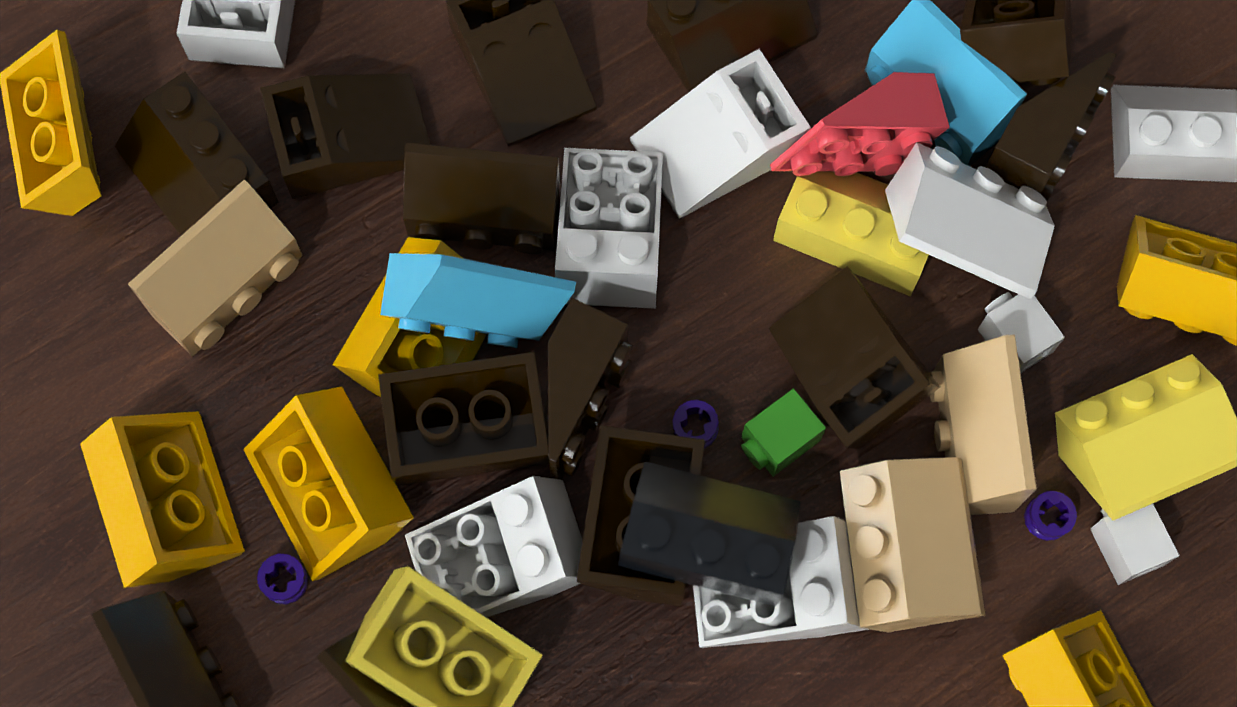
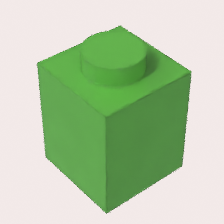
M793 388L745 424L741 437L745 443L741 447L747 458L757 469L760 470L765 466L774 477L819 443L826 427Z

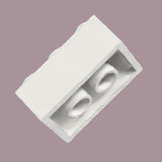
M1129 85L1112 86L1114 177L1237 182V90Z
M916 142L885 189L899 242L1028 299H1032L1037 292L1055 226L1047 209L1046 199L1030 187L1022 186L1018 189L1005 183L997 173L989 168L980 166L976 170L961 163L954 153L943 147L937 146L933 150Z

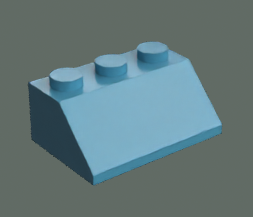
M911 0L871 49L865 69L872 85H875L893 72L934 73L950 126L949 129L935 139L936 147H943L951 151L960 159L961 163L971 166L999 142L1014 113L1022 105L1027 95L1005 72L961 40L960 28L931 0Z
M390 253L380 315L399 318V329L430 333V327L433 324L445 326V337L474 341L475 332L489 334L487 344L517 348L519 339L540 340L575 292L576 281L442 254Z

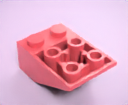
M893 72L821 119L770 164L771 171H793V174L796 176H806L818 171H834L837 176H848L857 172H875L877 176H888L897 173L916 142L930 148L933 145L932 141L950 128L935 74Z

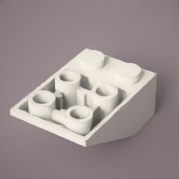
M182 0L176 34L189 60L284 68L295 0Z
M758 49L716 71L631 136L630 141L637 151L663 152L661 191L680 219L770 171V164L807 133L811 127L761 50Z
M564 148L555 277L576 281L575 292L566 304H569L570 300L574 298L587 305L656 308L663 152Z
M532 476L405 534L415 571L484 617L553 596L581 584L577 582L583 540L563 480Z
M834 516L798 523L796 543L784 595L776 606L693 585L699 647L701 648L817 638L868 630L860 628L847 524L846 521Z

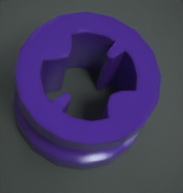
M691 400L680 405L675 411L673 417L674 436L705 440L704 449L712 445L717 438L719 431L718 416L714 408L708 403L700 400ZM699 414L700 421L703 417L708 419L709 422L704 425L703 435L693 436L692 430L688 433L683 431L682 428L688 425L687 416Z
M1046 491L1031 500L1027 505L1024 513L1025 525L1030 533L1039 539L1046 541L1056 540L1070 532L1075 526L1077 519L1076 507L1072 500L1064 493ZM1041 504L1046 509L1056 506L1060 510L1062 515L1056 519L1062 522L1060 527L1055 523L1046 526L1042 522L1040 516L1045 511L1040 510Z
M276 554L270 556L262 563L258 570L257 582L259 589L269 600L277 604L287 605L296 602L304 595L308 587V575L306 569L295 557L289 554ZM287 566L286 569L290 574L293 575L296 572V580L288 582L287 591L279 592V588L275 584L270 586V578L277 577L279 568Z

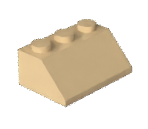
M243 180L131 280L128 285L151 316L193 357L201 349L207 350L215 345L223 336L224 328L238 315H246L252 311L260 302L262 293L275 281H283L289 277L297 268L298 260L303 255L293 235L252 186Z
M1004 335L943 354L934 371L930 372L940 386L938 390L930 395L932 402L939 403L941 419L935 422L934 427L936 448L939 452L945 451V458L958 457L962 459L970 515L1015 512L1037 489L1015 335Z
M950 457L885 460L841 470L840 477L860 628L894 632L984 616L985 610L962 459Z

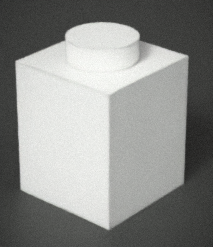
M1010 292L999 296L984 309L987 315L978 328V331L986 341L1004 335H1015L1020 373L1052 354L1065 338L1035 296L1032 299H1028L1018 294L1013 298Z
M1154 504L1114 521L1102 509L1101 512L1104 518L1090 528L1118 585L1161 568L1179 557Z

